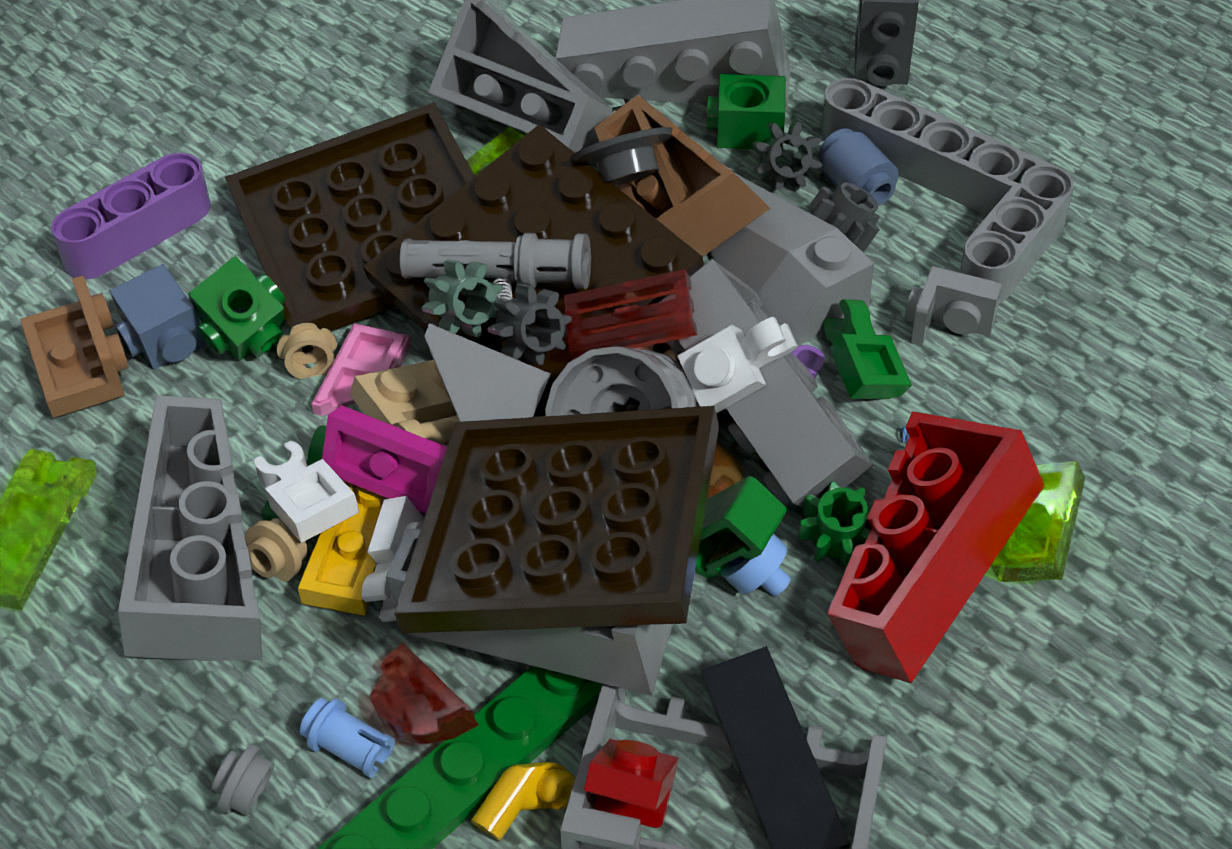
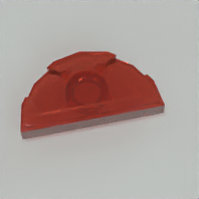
M404 643L400 644L383 660L380 665L383 675L376 688L371 692L370 700L386 732L403 742L431 744L454 739L478 726L471 709Z

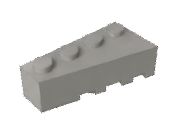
M679 0L569 16L562 19L555 58L600 98L633 99L639 95L648 101L708 104V96H719L720 74L786 76L785 109H788L791 66L775 0Z
M155 396L118 608L125 657L204 661L262 660L261 618L254 591L252 568L248 547L246 546L239 495L236 490L221 399Z

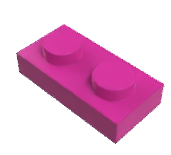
M341 405L328 414L322 459L342 480L388 499L407 496L418 511L426 514L447 447Z

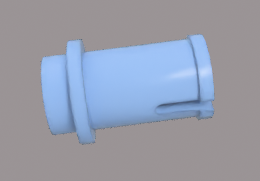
M324 698L315 701L305 714L300 725V735L307 738L308 748L316 752L324 748L363 771V774L369 778H373L379 768L374 766L375 761L383 765L392 753L395 745V738L388 734L384 735L347 713L346 704L337 698L330 702Z

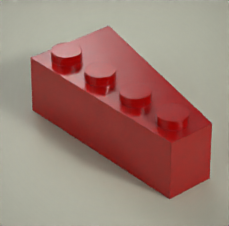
M915 411L911 412L905 427L909 439L905 449L895 451L890 462L888 472L892 480L884 499H875L867 517L871 526L865 544L855 546L827 613L854 665L863 670L907 683L913 682L1045 486L1022 430Z

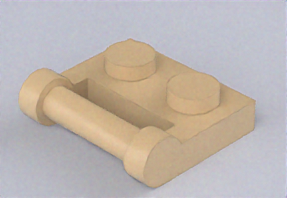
M434 360L354 376L350 396L365 415L441 445L449 443L455 422L460 421Z

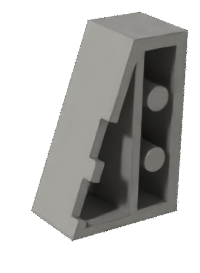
M464 0L428 93L526 134L540 124L574 153L599 143L594 127L609 117L613 110L499 7L488 0Z

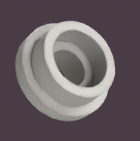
M250 744L242 755L233 750L227 755L215 776L211 790L221 794L217 805L218 810L229 814L232 809H235L247 816L250 814L257 802V797L266 787L275 766L274 762L261 756L262 748Z

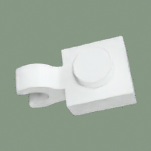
M770 317L753 326L745 337L741 329L730 325L678 355V358L699 406H715V411L718 413L765 387L766 383L759 368L794 351L798 345L788 324L784 323L779 326L776 318Z

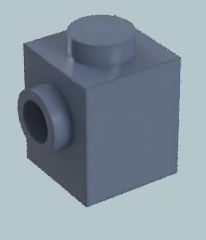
M164 264L109 290L122 322L115 325V328L123 345L131 357L143 353L153 370L170 362L182 361L194 351L208 345L197 330L200 322L194 306Z

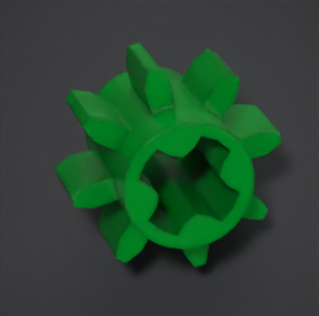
M836 481L831 482L829 491L821 499L814 495H807L803 512L808 518L800 521L798 537L805 541L813 540L816 547L814 557L816 562L823 560L826 556L840 558V563L846 568L855 546L865 544L871 530L867 520L871 509H868L864 499L866 489L863 487L855 491L850 488L839 487Z

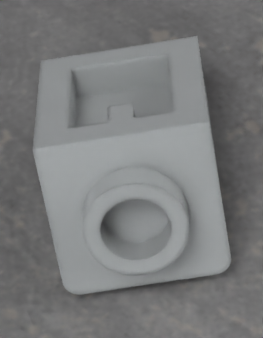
M932 266L924 288L913 287L908 299L904 321L913 323L911 344L923 346L931 322L943 324L949 330L958 334H971L974 332L990 337L996 320L1003 283Z

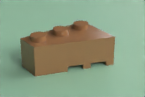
M639 95L635 96L594 127L599 142L647 129L661 127L673 129L670 139L654 147L659 171L642 179L617 185V188L702 257L771 209L733 171L720 163L695 140L693 141Z

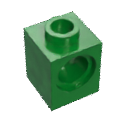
M720 74L719 96H708L707 129L718 130L717 148L755 149L751 146L752 142L759 141L765 143L771 137L768 131V124L771 122L776 123L782 133H784L786 76ZM783 142L780 144L781 150H783Z

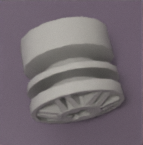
M617 346L592 349L569 362L552 384L545 414L546 416L621 412L626 411L628 405H639L638 410L700 406L682 365L671 356L647 349Z

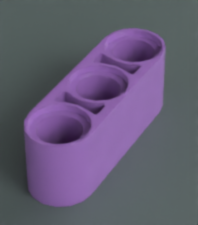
M172 153L59 213L51 223V232L66 273L73 278L84 275L85 279H94L104 275L205 217L210 210L211 201L202 164L198 158L191 154Z

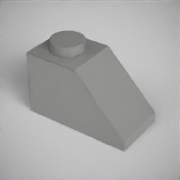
M429 323L424 338L460 422L534 416L551 375L550 373Z

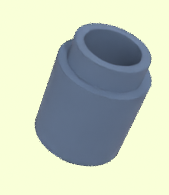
M843 128L833 132L822 143L818 153L819 161L822 163V171L836 187L841 186L845 182L853 183L866 190L876 200L878 206L890 199L896 188L899 175L898 169L864 133Z

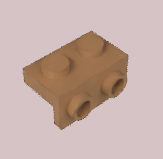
M84 275L72 278L79 301L20 319L52 418L125 396L118 375V371L129 368L123 347L117 333L105 337L103 330L114 327L103 293L90 295Z

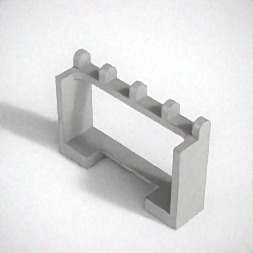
M603 684L560 829L561 848L693 849L642 838L640 819L594 810L595 793L584 791L589 764L607 741L613 738L615 728L731 752L721 726L684 719L686 699L671 697L667 714L665 715L630 707L624 703L625 689ZM809 725L806 739L819 770L864 779L852 849H867L887 737L873 734L867 751L850 753L821 747L824 727Z

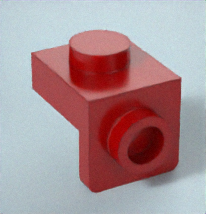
M609 739L590 761L584 791L595 793L593 803L595 810L640 819V824L659 828L667 814L679 757L658 752L656 748L643 742Z

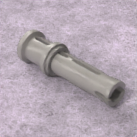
M525 233L523 236H518L516 242L404 239L400 249V269L405 279H411L412 277L437 278L445 273L444 260L450 259L460 261L464 266V270L471 261L486 264L487 272L483 279H515L517 284L533 286V288L538 283H573L576 290H586L590 281L591 246L587 234L577 233L573 240L538 239L535 233Z

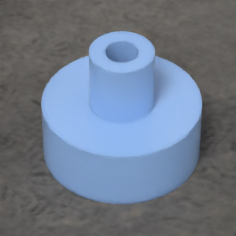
M773 534L761 555L751 560L740 556L724 564L720 574L740 594L750 593L759 586H762L771 596L775 597L783 592L791 581V577L779 567L787 553V546Z

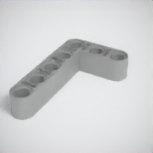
M843 78L835 80L827 86L824 93L821 126L824 139L833 132L843 128L852 129L854 132H862L897 167L898 176L987 216L965 243L960 273L1003 283L999 304L1006 300L1065 226L1074 188L1073 179L1069 173L1060 167L864 81L854 78Z

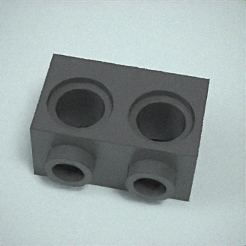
M859 0L854 42L855 79L866 83H873L877 86H888L891 84L908 85L919 0Z

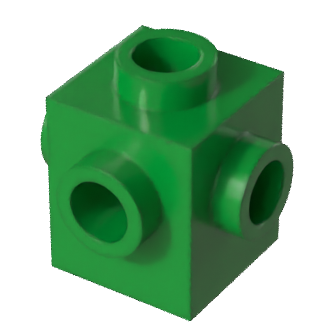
M236 255L188 293L189 301L194 306L198 319L202 322L197 326V330L209 346L220 355L228 350L238 361L251 352L256 357H260L274 347L284 334L281 330L285 326V309L282 306L286 301L284 295L277 285L265 274L262 273L256 278Z

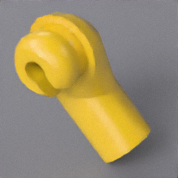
M549 761L512 765L502 773L471 819V823L491 837L501 841L520 811L550 808L563 810L567 808L575 776L568 772L564 766Z

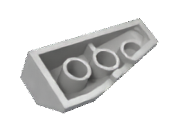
M736 174L771 209L710 252L714 261L754 289L763 302L760 309L768 318L775 317L779 326L784 323L788 324L799 346L824 333L823 321L826 318H844L839 305L842 299L863 300L869 309L874 262L838 228Z

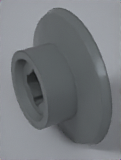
M661 127L621 135L583 148L571 155L570 158L574 163L597 164L604 183L611 182L614 185L632 182L659 171L654 147L670 139L673 129Z

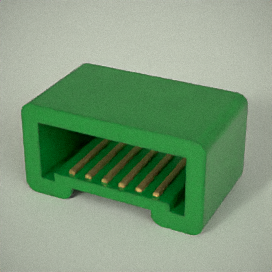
M748 476L707 499L695 568L696 574L712 579L718 576L725 563L740 556L751 560L761 555L787 512V508L756 478Z

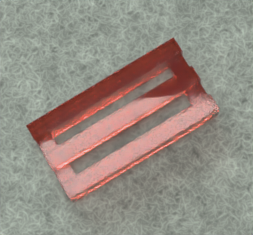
M683 269L564 295L566 315L572 317V321L567 324L569 353L576 359L592 349L617 346L634 349L698 335L697 326L692 314L695 310L693 299L690 296V290H692L691 278L687 271ZM675 293V299L640 307L638 305H631L615 309L612 313L581 319V313Z

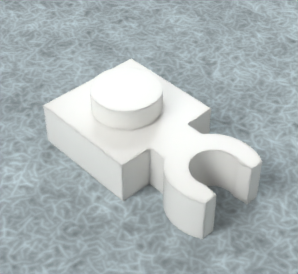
M288 441L284 444L288 461L284 464L271 465L262 456L254 459L259 481L266 491L270 508L301 543L359 513L355 493L323 459L307 466L303 449L298 443Z
M407 496L384 499L368 548V554L374 559L377 566L375 572L369 574L363 582L362 599L365 602L383 600V607L379 616L382 622L397 621L394 615L396 602L385 576L406 529H421L424 517Z

